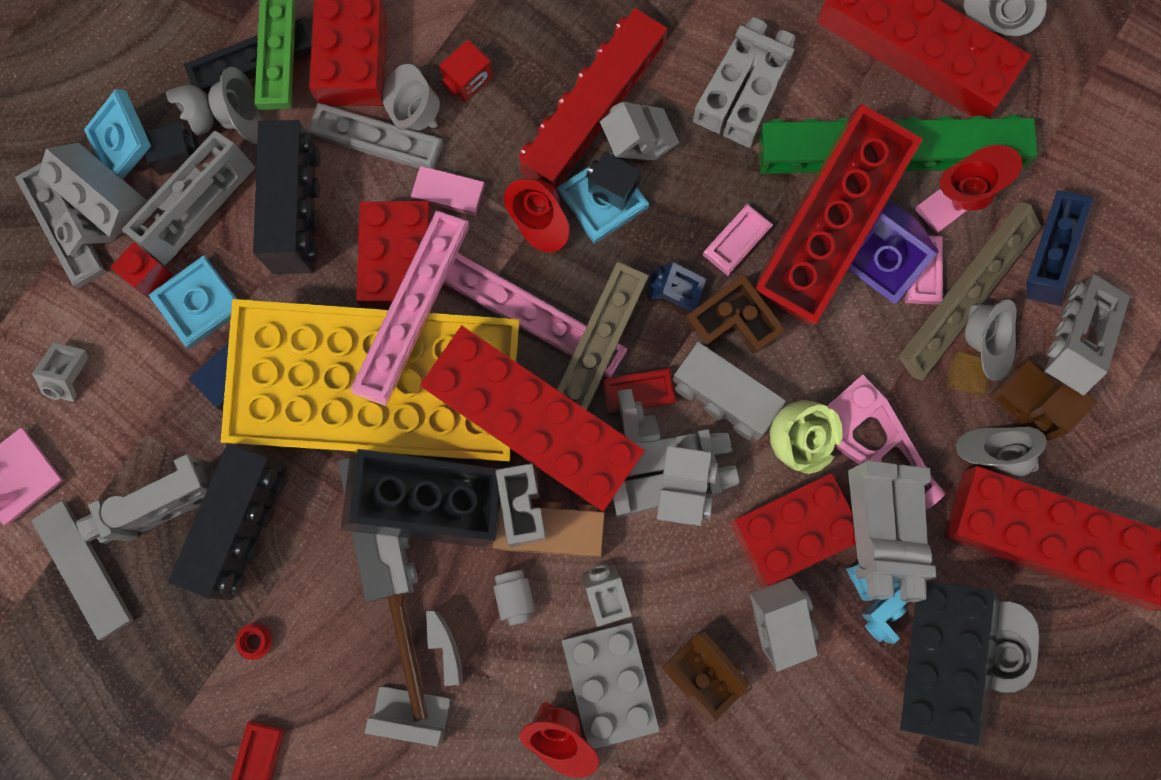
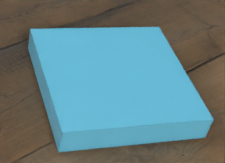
M115 89L84 129L96 158L122 180L151 147L126 90Z
M588 167L557 187L556 190L562 201L595 244L647 210L649 203L638 188L623 211L588 192V178L586 177Z
M205 255L148 294L188 349L197 345L231 320L232 299H237Z

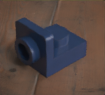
M672 262L659 266L652 272L648 281L650 289L647 297L652 300L663 298L691 312L698 307L707 279Z

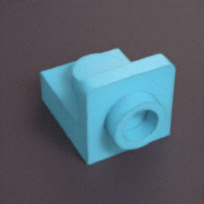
M900 586L894 588L895 597L878 599L862 613V616L868 622L865 624L866 629L878 642L884 640L886 643L895 644L900 639L886 623L888 619L890 622H894L908 610L905 606L908 602L901 600Z

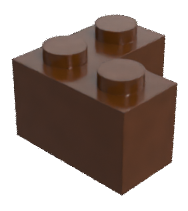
M744 274L697 307L684 319L705 347L732 327L752 354L786 331Z
M1028 359L1015 367L988 396L1022 427L1039 429L1045 434L1047 441L1068 434L1098 402L1091 396L1090 390L1083 396L1063 382L1055 384L1048 378L1049 375L1042 366L1032 363Z

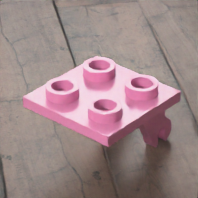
M19 428L0 443V521L4 526H8L64 481L24 428Z

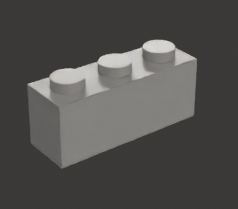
M74 143L46 148L38 177L73 207L77 208L79 212L107 236L112 237L125 233L121 229L148 201L81 144Z
M699 342L689 353L672 380L676 385L675 390L688 400L696 398L705 405L704 410L718 420L724 417L734 424L733 430L748 440H751L753 437L758 441L786 402V400Z

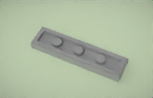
M320 103L316 107L307 133H311L312 138L418 169L420 166L435 169L443 146L441 138L407 128L398 129L393 124Z
M40 163L16 176L15 179L74 287L79 289L106 274L107 270L93 244H82L75 255H67L61 243L57 240L54 227L65 211L73 209V207L38 177Z
M61 501L32 519L31 522L97 640H105L133 622L134 619L90 542L83 541L76 525L77 518L68 502Z

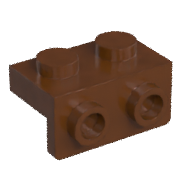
M704 631L686 642L661 667L709 724L716 722L739 697L747 694L752 689L751 684L746 680L744 672L738 666L731 663L721 651L719 643Z

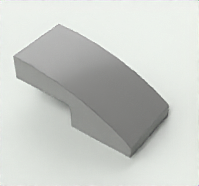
M426 611L428 649L443 648L444 686L460 685L463 683L462 666L452 632L439 611Z

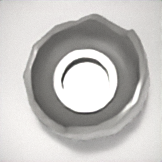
M190 84L166 91L168 101L172 104L175 103L179 110L182 111L180 118L188 120L191 129L197 136L211 130L215 117L210 109L208 96L202 89Z

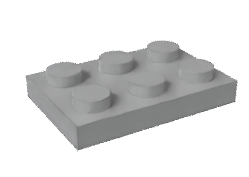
M632 622L562 640L586 742L593 749L660 732Z

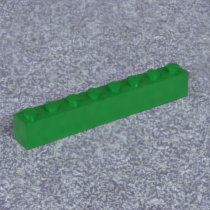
M1010 115L1001 119H987L986 116L954 119L950 116H943L935 120H920L918 117H907L902 120L893 121L923 139L905 171H945L975 151L992 145L1009 146L1016 150L1022 158V170H1025L1038 156L1034 118H1021L1018 115ZM813 118L805 119L801 122H786L783 119H774L767 123H762L758 135L760 174L817 173L848 118L837 119L834 122H820V120Z

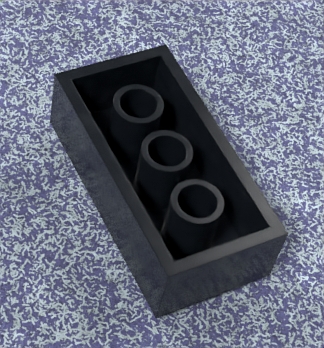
M300 120L258 121L253 254L272 274L313 273V262L318 261V246L314 242V230L319 229V214L315 210V198L320 196V184L318 178H316V167L321 165V154L319 147H315L312 141L311 133L306 132Z
M227 443L168 583L208 599L232 600L234 595H238L245 583L246 576L243 573L247 563L252 561L258 552L260 542L257 539L262 527L265 528L272 518L274 509L271 506L275 496L280 494L286 485L287 474L285 472L287 467Z
M357 449L349 458L341 530L484 547L494 542L496 537L499 498L496 470L500 469Z
M926 581V599L915 602L900 730L978 747L985 746L1001 595L993 590Z

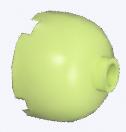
M801 400L786 405L773 419L770 428V443L776 457L791 469L807 474L821 471L830 464L835 457L830 455L835 444L840 446L842 441V423L838 414L826 405L813 401Z

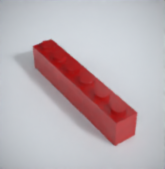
M634 8L628 17L623 16L619 20L609 42L604 41L600 45L590 67L585 66L581 70L571 92L566 91L562 95L552 117L547 116L543 120L538 130V136L532 143L529 141L522 148L519 154L522 174L528 178L544 180L555 189L562 184L603 129L600 121L610 114V109L613 106L624 101L666 45L667 27L637 8Z

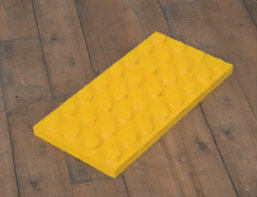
M232 299L221 443L344 451L364 449L391 454L510 461V448L419 385L461 325L516 362L519 319L429 313L387 406L352 394L351 387L388 310Z

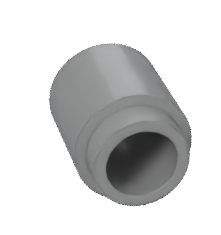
M523 570L496 576V586H493L501 621L508 620L509 626L531 621L529 614L535 613L536 610L529 580L524 578Z

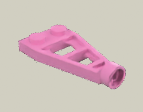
M864 375L860 376L827 405L829 409L834 410L838 414L842 423V441L840 446L835 444L834 448L856 463L861 464L867 460L882 462V457L892 448L896 447L900 449L909 461L910 466L926 468L888 400ZM869 417L876 418L880 422L887 436L885 445L876 451L866 449L853 438L854 429ZM931 475V482L925 485L927 487L925 490L926 511L946 494Z

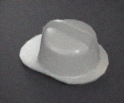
M964 0V9L967 17L990 31L1008 36H1021L1033 31L1045 17L1047 7L1046 0Z
M403 64L398 66L387 78L382 91V101L393 124L398 129L409 128L419 131L428 126L436 128L438 123L435 118L440 107L438 95L429 87L423 74L415 65Z
M228 67L222 72L220 81L210 88L208 93L210 109L221 126L227 129H236L246 141L257 144L258 121H262L255 105L254 89L243 71L236 67Z
M1009 299L1002 300L996 305H972L965 329L966 342L981 353L983 372L992 381L1001 380L1005 377L1012 367L1015 358L1017 309L1015 303Z
M1032 427L978 428L968 431L959 437L956 443V450L962 459L970 463L987 465L993 472L1016 479L1039 469V455L1045 450L1047 440L1044 433Z
M1010 601L1000 602L991 689L1002 693L1016 692L1025 688L1034 679L1038 664L1039 629L1034 616L1025 607Z

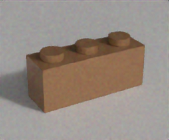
M541 502L540 509L543 513L547 541L510 547L507 543L502 507L498 505L496 537L493 542V549L601 558L604 512H597V507L594 505L578 504L576 505V510L562 509V503Z

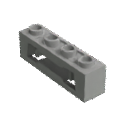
M214 130L121 230L165 266L256 167L235 143ZM211 152L214 159L210 164L204 162L202 164L204 170L200 172L196 166ZM157 208L164 211L162 215L157 213L153 216L156 221L149 228L143 225Z
M1094 273L1084 284L1079 281L1068 294L1067 299L1070 302L1063 309L1060 315L1063 320L1053 334L1057 338L1046 353L1050 358L1045 372L1083 396L1108 373L1130 299L1128 294ZM1096 322L1097 325L1089 332L1087 340L1084 339L1081 342L1080 339L1088 331L1089 325L1093 326Z

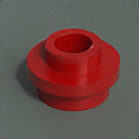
M247 624L240 629L236 636V649L246 659L257 660L263 658L272 647V634L263 624ZM255 634L261 640L257 648H253L250 644V639Z

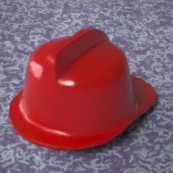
M986 146L945 170L940 178V189L946 197L952 200V205L956 211L961 209L967 211L984 209L994 201L998 192L1009 186L1019 177L1022 170V158L1016 150L1009 146Z
M522 178L513 181L506 188L504 205L524 238L539 251L550 253L560 250L567 243L570 228L567 217L560 207V197L557 190L544 180Z
M548 702L542 703L532 723L527 724L521 729L519 735L521 743L560 774L576 778L592 775L597 771L599 765L598 755L592 746L582 738L581 726L577 716L566 709L556 708Z

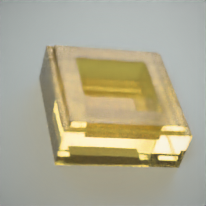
M961 352L953 354L946 387L980 396L984 394L988 378L983 372L981 358Z

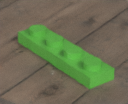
M260 0L255 105L258 110L292 109L296 0Z

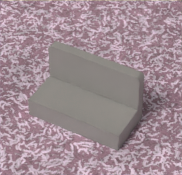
M382 686L378 690L374 715L367 719L365 734L438 747L443 743L451 700L447 697L423 693L428 718L414 722L408 690Z

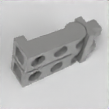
M752 17L745 27L740 25L735 40L697 103L692 121L720 134L726 118L749 74L750 77L727 120L723 134L724 137L748 148L752 146L783 73H786L795 50L793 49L794 34L783 30L778 32L775 40L764 36L767 24L755 17Z
M709 429L698 431V434L636 443L645 451L625 480L664 472L667 446L711 452L712 462H716L715 456L732 452L729 434H710ZM735 465L717 469L715 484L708 483L707 496L709 498L719 496L722 490H727L739 484ZM660 474L624 481L613 497L617 518L657 509L664 475Z
M186 454L174 460L178 471L125 497L113 496L105 501L97 500L89 504L88 507L91 514L76 521L83 541L88 542L97 538L100 543L104 544L112 540L130 542L139 538L137 531H148L201 506L216 471L213 463Z
M867 460L848 470L857 558L860 564L859 567H856V579L866 580L870 599H889L895 597L894 582L900 584V597L903 602L925 600L927 594L926 580L936 577V568L931 565V549L927 544L924 485L931 482L930 468L907 465L897 466V464Z

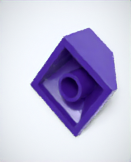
M889 201L880 212L848 270L896 305L939 251L919 221L892 201Z

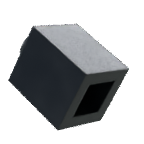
M180 122L145 131L151 145L145 153L147 163L160 176L176 172L199 147L195 134L193 132L189 133Z
M606 151L600 161L595 159L586 173L588 192L623 211L640 185L641 171Z

